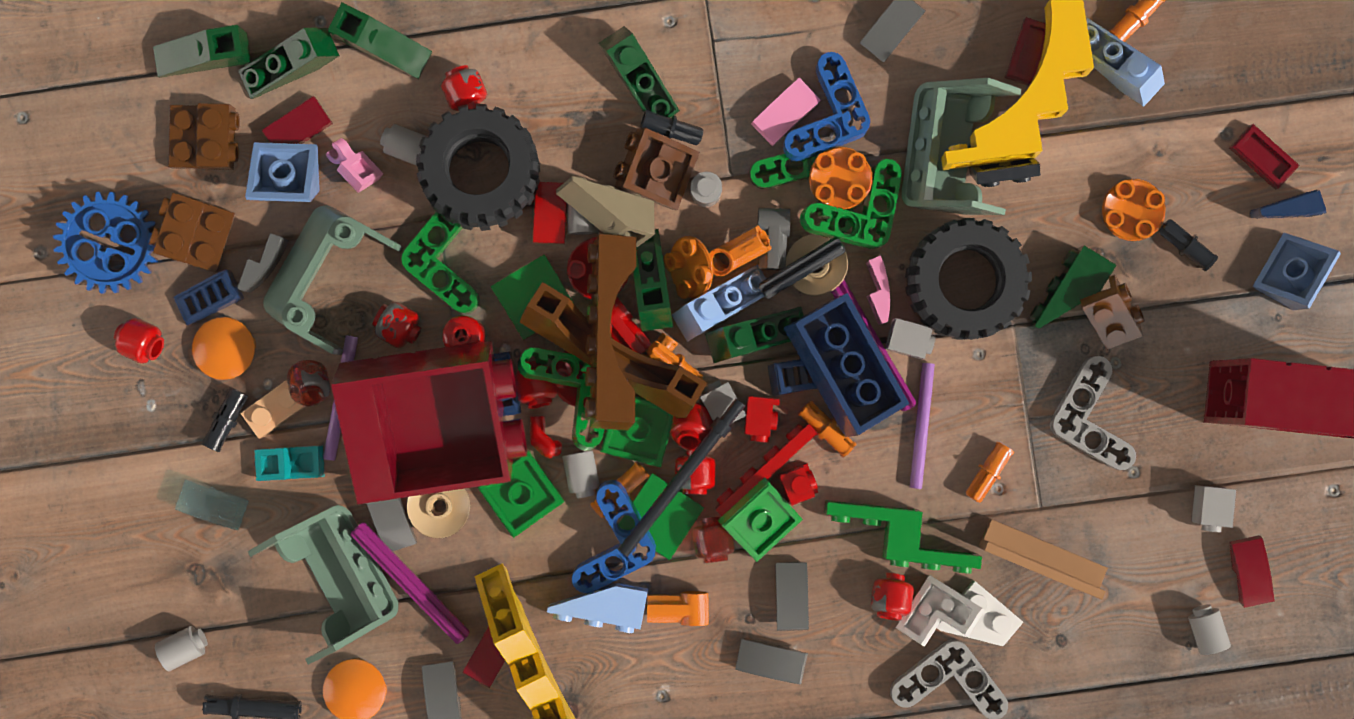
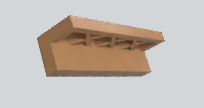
M989 519L978 548L1103 600L1106 591L1100 589L1108 570L1107 567Z

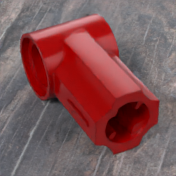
M616 296L611 316V337L625 347L642 354L651 346L650 340L632 320L633 316Z

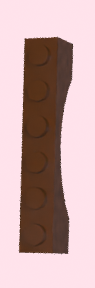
M598 234L594 243L589 244L587 254L588 263H592V274L588 275L587 293L592 294V305H588L586 314L587 324H591V336L588 335L586 341V354L591 355V367H587L585 375L586 386H590V398H587L585 403V417L590 418V428L628 430L635 423V390L627 381L617 363L612 346L610 325L617 293L636 268V237Z
M542 282L528 303L520 323L591 366V355L586 354V341L588 335L591 336V324H587L586 317L570 298ZM612 339L617 363L625 378L635 390V393L676 418H686L708 382L679 365L651 359Z

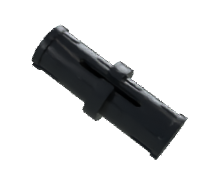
M229 388L218 412H214L212 416L214 420L201 443L202 445L216 452L221 451L231 429L235 428L238 423L236 419L248 395L234 388Z

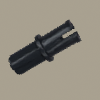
M648 109L644 111L640 128H648L670 139L674 138L693 145H698L702 140L703 129L701 127L679 121L677 116L673 115L670 118L651 112Z
M1168 219L1160 227L1159 234L1179 250V255L1185 254L1200 266L1203 271L1210 269L1217 261L1218 256L1197 240L1198 236L1196 234L1192 236L1172 219Z

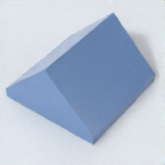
M254 142L245 195L246 200L311 202L320 191L317 144Z
M1283 233L1253 287L1293 311L1309 309L1341 253L1338 250Z

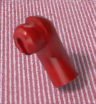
M530 416L531 445L543 457L552 458L553 456H559L562 453V443L559 440H552L546 434L545 416Z

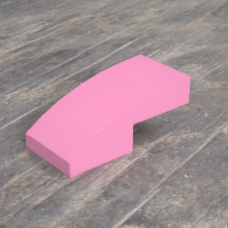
M798 78L751 125L773 146L817 106L821 100Z
M878 256L866 262L877 292L866 297L876 321L880 325L887 322L889 318L890 289L881 256Z

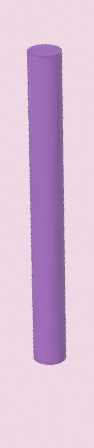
M346 335L341 363L354 361L358 337ZM333 401L323 459L335 461L341 431L335 401Z
M922 363L910 478V488L922 489L935 367V364Z

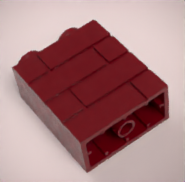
M491 341L339 363L331 383L357 505L511 482L513 458L527 456L522 419L506 421L502 399L516 397V382L511 359L495 361Z
M1255 358L1210 361L1203 423L1354 439V369L1292 362L1286 363Z

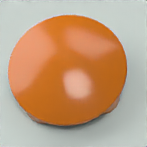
M835 147L824 151L815 159L809 173V184L813 195L820 203L846 210L857 206L867 197L872 186V171L863 154L851 148Z
M1127 179L1117 183L1107 192L1102 203V217L1106 227L1116 237L1126 241H1141L1151 237L1163 224L1166 213L1164 194L1151 183L1141 179Z
M692 236L679 238L674 243L671 252L665 254L664 266L671 273L679 297L682 299L699 298L706 294L711 286L713 278L712 261L709 252L700 240Z
M228 317L214 318L203 324L196 332L192 343V355L198 368L207 376L220 380L234 379L244 373L252 363L256 349V340L249 329L240 321Z
M353 658L337 664L330 670L323 685L325 704L331 713L339 719L371 718L380 710L387 694V685L380 671L371 663L360 658Z

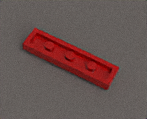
M797 424L785 435L788 441L780 449L777 445H774L763 455L762 458L765 462L757 470L753 466L750 467L739 478L742 483L734 491L729 487L716 499L719 505L715 507V510L723 516L764 477L769 479L806 445L817 432L810 424H806L803 427Z

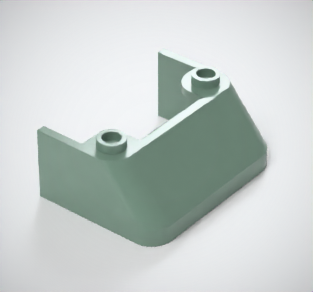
M991 78L936 81L920 85L915 93L902 185L903 202L907 206L918 209L963 215H1005L1006 209L982 203V191L977 185L965 183L967 167L943 170L941 157L945 151H949L948 148L950 146L967 144L968 146L970 144L973 123L984 122L992 115L996 97L1021 95V89Z
M320 206L312 212L263 300L264 309L271 317L290 331L331 354L342 355L343 348L310 330L315 321V312L312 306L303 301L302 298L333 244L342 249H351L360 243L366 233L401 252L403 246L332 206Z
M340 505L333 506L280 532L247 551L250 557L275 545L279 555L285 561L295 563L305 558L334 614L327 617L321 627L322 635L328 646L306 658L305 660L308 665L341 649L396 616L399 609L398 600L379 564L351 536V532L358 526L354 517L347 508Z

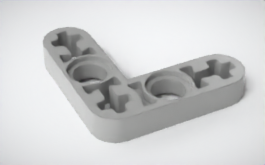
M1101 356L1090 357L1082 363L1050 421V429L1058 438L1107 466L1117 470H1126L1135 463L1136 452L1129 443L1087 420L1112 375V365L1106 358ZM1101 363L1100 370L1104 372L1103 375L1095 376L1091 384L1097 385L1096 389L1088 384L1081 383L1082 378L1084 380L1091 378L1093 371L1089 369L1090 365ZM1079 388L1085 389L1089 394L1088 403L1082 407L1077 406L1073 401V394ZM1068 405L1072 410L1081 412V415L1079 417L1073 414L1069 421L1070 425L1073 426L1072 430H1065L1062 433L1060 431L1062 426L1058 422L1060 419H1067L1071 411L1065 410ZM1091 431L1097 432L1101 437V443L1095 449H1089L1085 444V436ZM1107 446L1119 451L1124 448V455L1127 459L1125 462L1119 461L1115 463L1117 459L1115 455L1105 452L1103 457L1101 453L1104 452Z
M957 639L945 641L895 679L890 687V695L893 701L900 707L908 708L918 703L954 676L986 718L1000 719L1004 717L1008 710V701L969 648ZM951 647H954L956 650L962 648V651L959 653L961 657L959 661L956 662L954 659H950L945 663L949 667L946 672L943 666L935 660L939 655L943 661L950 656L948 650ZM927 665H934L938 669V676L932 682L924 681L921 677L922 669ZM971 671H978L982 675V682L976 688L968 687L965 683L966 675ZM915 674L917 681L924 688L920 691L916 685L909 691L911 695L909 699L906 700L905 697L898 699L897 696L900 694L898 688L901 685H904L906 688L913 685L914 681L910 677ZM985 690L994 700L1000 699L997 703L999 707L997 711L994 712L992 709L986 711L989 704L981 695Z

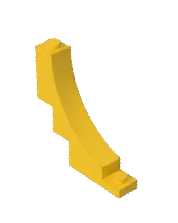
M1083 0L1048 1L1044 7L1046 28L1043 53L1030 86L1022 97L1004 114L974 130L970 136L971 148H968L967 144L950 146L948 148L949 151H945L941 157L943 170L1037 158L1043 151L1038 120L1062 117L1068 110L1064 79L1087 76L1094 68Z
M501 563L474 576L493 642L508 663L516 690L531 710L533 718L576 719L542 654L523 606L513 590L504 564Z

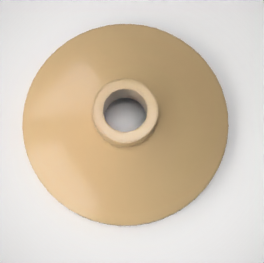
M815 234L802 237L790 248L786 256V266L829 241L830 238ZM846 252L825 264L822 271L812 272L792 285L798 291L813 296L824 295L833 291L841 284L847 273L848 259Z
M465 489L408 497V517L412 525L420 533L428 537L445 538L451 536L464 526L469 517L470 499ZM437 500L445 502L446 508L444 511L436 510L435 502Z

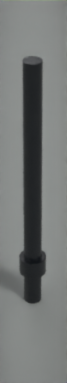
M734 399L720 418L718 416L710 425L712 429L620 545L618 550L626 557L630 555L721 437L725 438L732 429L730 425L745 407L738 399Z

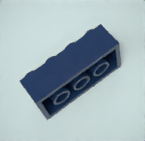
M848 293L831 299L784 327L785 332L845 437L862 434L910 404Z

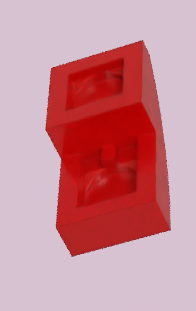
M539 182L535 196L533 243L565 244L567 202L556 194V189L564 183Z

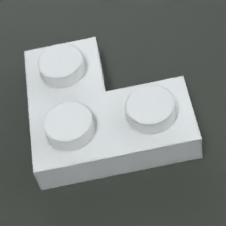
M929 575L912 601L910 614L902 617V621L898 623L896 629L925 647L941 620L968 637L985 610Z

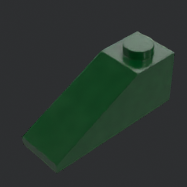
M655 229V235L636 247V268L633 271L642 331L673 327L659 229Z

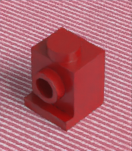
M747 396L744 434L750 435V441L769 443L771 430L777 429L778 412L773 411V405H779L780 399Z
M807 463L778 474L791 506L815 497L816 493H819L816 480Z

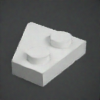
M974 580L961 594L985 610L968 638L1004 646L1023 623L1022 620ZM942 620L937 626V629L940 631L967 637Z

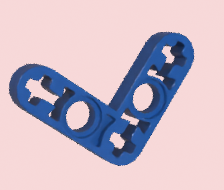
M827 52L823 54L816 66L818 80L834 115L788 133L783 143V151L790 160L802 161L821 154L828 149L860 139L870 127L871 121L845 60L838 53ZM827 62H829L831 66L837 65L835 71V77L837 79V82H835L833 85H830L834 80L832 72L830 70H824ZM841 88L848 90L851 94V100L847 103L837 101L834 95L836 90ZM853 106H856L852 111L854 120H861L862 122L859 130L855 126L849 127L848 125L851 121V115L848 110ZM822 127L832 129L835 133V139L831 142L821 140L818 136V130ZM809 133H811L812 141L803 146L802 152H799L797 148H791L793 139H796L798 143H802L809 139Z
M616 480L603 482L597 491L596 500L620 543L576 566L572 575V583L575 589L581 593H591L649 564L655 557L656 544L649 530L639 542L642 547H649L647 555L643 556L641 552L635 553L636 547L628 557L618 550L634 529H621L617 522L618 518L623 515H629L635 520L636 526L641 520V516L624 486ZM607 489L612 493L616 491L619 493L616 497V502L620 509L614 514L611 512L615 510V504L611 499H604ZM616 556L622 560L623 566L620 570L612 571L607 568L605 560L608 557ZM598 563L601 572L592 577L591 583H588L587 580L581 581L582 572L584 571L587 575L596 572L598 567L596 564Z

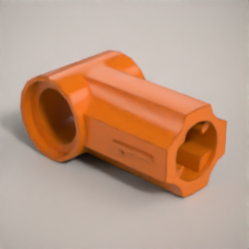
M758 225L713 249L709 253L713 274L725 276L734 269L770 251V239L766 232ZM720 253H724L729 258V266L721 262Z
M705 591L680 592V594H647V623H680L684 626L708 625L709 593Z

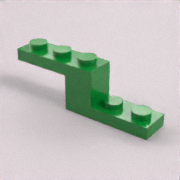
M825 500L824 513L831 515V521L850 523V517L862 518V524L881 526V522L886 521L882 556L890 560V565L909 567V562L922 563L921 568L940 570L941 565L953 566V572L968 574L972 573V568L981 569L982 556L977 553L919 548L923 512L920 510Z

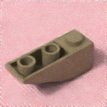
M572 176L556 189L558 196L604 234L636 237V247L655 235L654 201L643 198L639 194L617 190L610 185L590 182L584 177Z

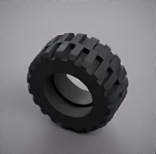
M477 104L476 109H469L468 105L458 107L460 112L453 115L450 111H447L441 115L442 122L439 124L433 122L429 126L428 131L430 134L428 137H422L419 144L421 153L416 156V165L419 171L417 177L426 198L438 214L443 215L446 221L453 225L458 223L463 229L472 230L473 227H479L481 231L490 230V226L498 224L499 228L508 225V219L513 216L517 219L523 214L522 209L525 205L530 206L534 199L533 193L535 190H538L540 162L531 134L527 128L521 126L519 119L514 115L507 116L504 109L496 106L493 110H489L486 104ZM488 142L499 146L506 154L509 163L507 177L499 187L485 194L472 195L460 191L453 184L450 177L449 166L453 157L461 148L468 144Z
M975 218L953 220L934 229L918 243L919 245L909 258V267L906 268L905 278L908 280V286L905 289L907 296L911 298L912 304L910 306L913 312H917L922 318L920 321L925 326L933 328L935 333L941 336H949L956 340L984 338L1007 328L1012 324L1011 321L1015 317H1019L1024 309L1022 307L1023 302L1028 300L1031 292L1027 290L1028 283L1032 282V272H1027L1026 264L1030 262L1027 254L1022 255L1019 249L1022 244L1018 239H1012L1007 235L1009 231L1003 226L996 227L993 225V221L986 219L981 221L975 220ZM972 250L982 254L990 262L995 272L996 286L994 294L987 303L976 309H961L952 305L944 297L939 286V271L943 262L957 251Z

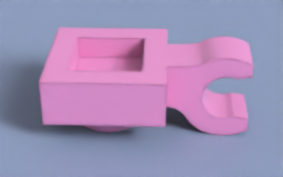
M342 138L333 142V149L326 153L327 158L332 163L340 164L337 171L357 193L377 182L383 175L381 170L363 151L355 154L349 144Z

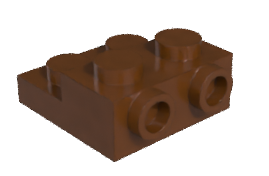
M198 103V105H170L168 167L171 169L234 170V162H238L239 146L235 143V131L239 130L240 116L236 112V108L230 104Z
M637 128L635 132H630L626 138L624 148L628 152L624 162L619 161L613 173V178L617 179L615 187L629 193L639 194L641 197L652 200L669 209L678 210L700 152L648 128Z
M172 193L171 199L164 197L159 211V215L164 216L161 229L154 227L149 242L150 246L155 247L153 253L216 273L235 213L176 193Z

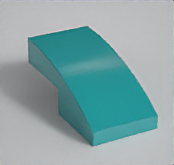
M323 445L254 450L256 481L325 477Z

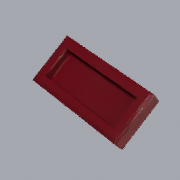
M1025 17L1005 75L1006 79L1030 86L1042 57L1046 23Z
M313 96L262 131L270 143L303 144L332 125L333 122L318 99Z
M1254 124L1249 125L1229 147L1232 152L1275 190L1279 189L1300 166Z

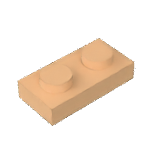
M291 376L240 414L256 436L262 439L312 401L295 377Z

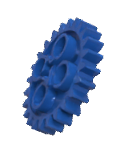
M96 192L95 201H92L89 196L84 195L83 206L72 202L71 204L75 212L72 214L63 211L62 214L68 221L66 223H56V226L63 230V234L53 235L54 239L62 241L61 246L53 249L54 252L64 254V257L57 261V263L70 266L64 274L69 276L76 273L77 277L74 282L76 285L87 280L86 290L91 291L98 284L99 292L102 294L106 292L108 285H110L113 293H119V284L130 290L132 289L131 279L142 283L143 280L139 273L142 271L151 274L152 271L147 266V263L158 262L151 255L155 247L149 245L152 236L150 229L157 223L155 221H145L150 212L148 210L141 211L140 213L137 212L140 206L138 201L128 206V196L123 195L119 201H116L115 192H110L107 200L104 199L101 192ZM100 213L104 216L106 223L102 230L95 231L90 225V220L92 216ZM127 225L133 226L137 233L136 238L129 243L124 242L121 238V230ZM84 230L102 238H108L111 235L110 240L112 242L134 249L135 253L130 255L115 248H107L104 251L105 245L82 237L80 232ZM84 243H89L94 248V255L87 261L79 256V248ZM116 254L121 255L125 261L124 268L119 272L113 271L109 265L111 257Z

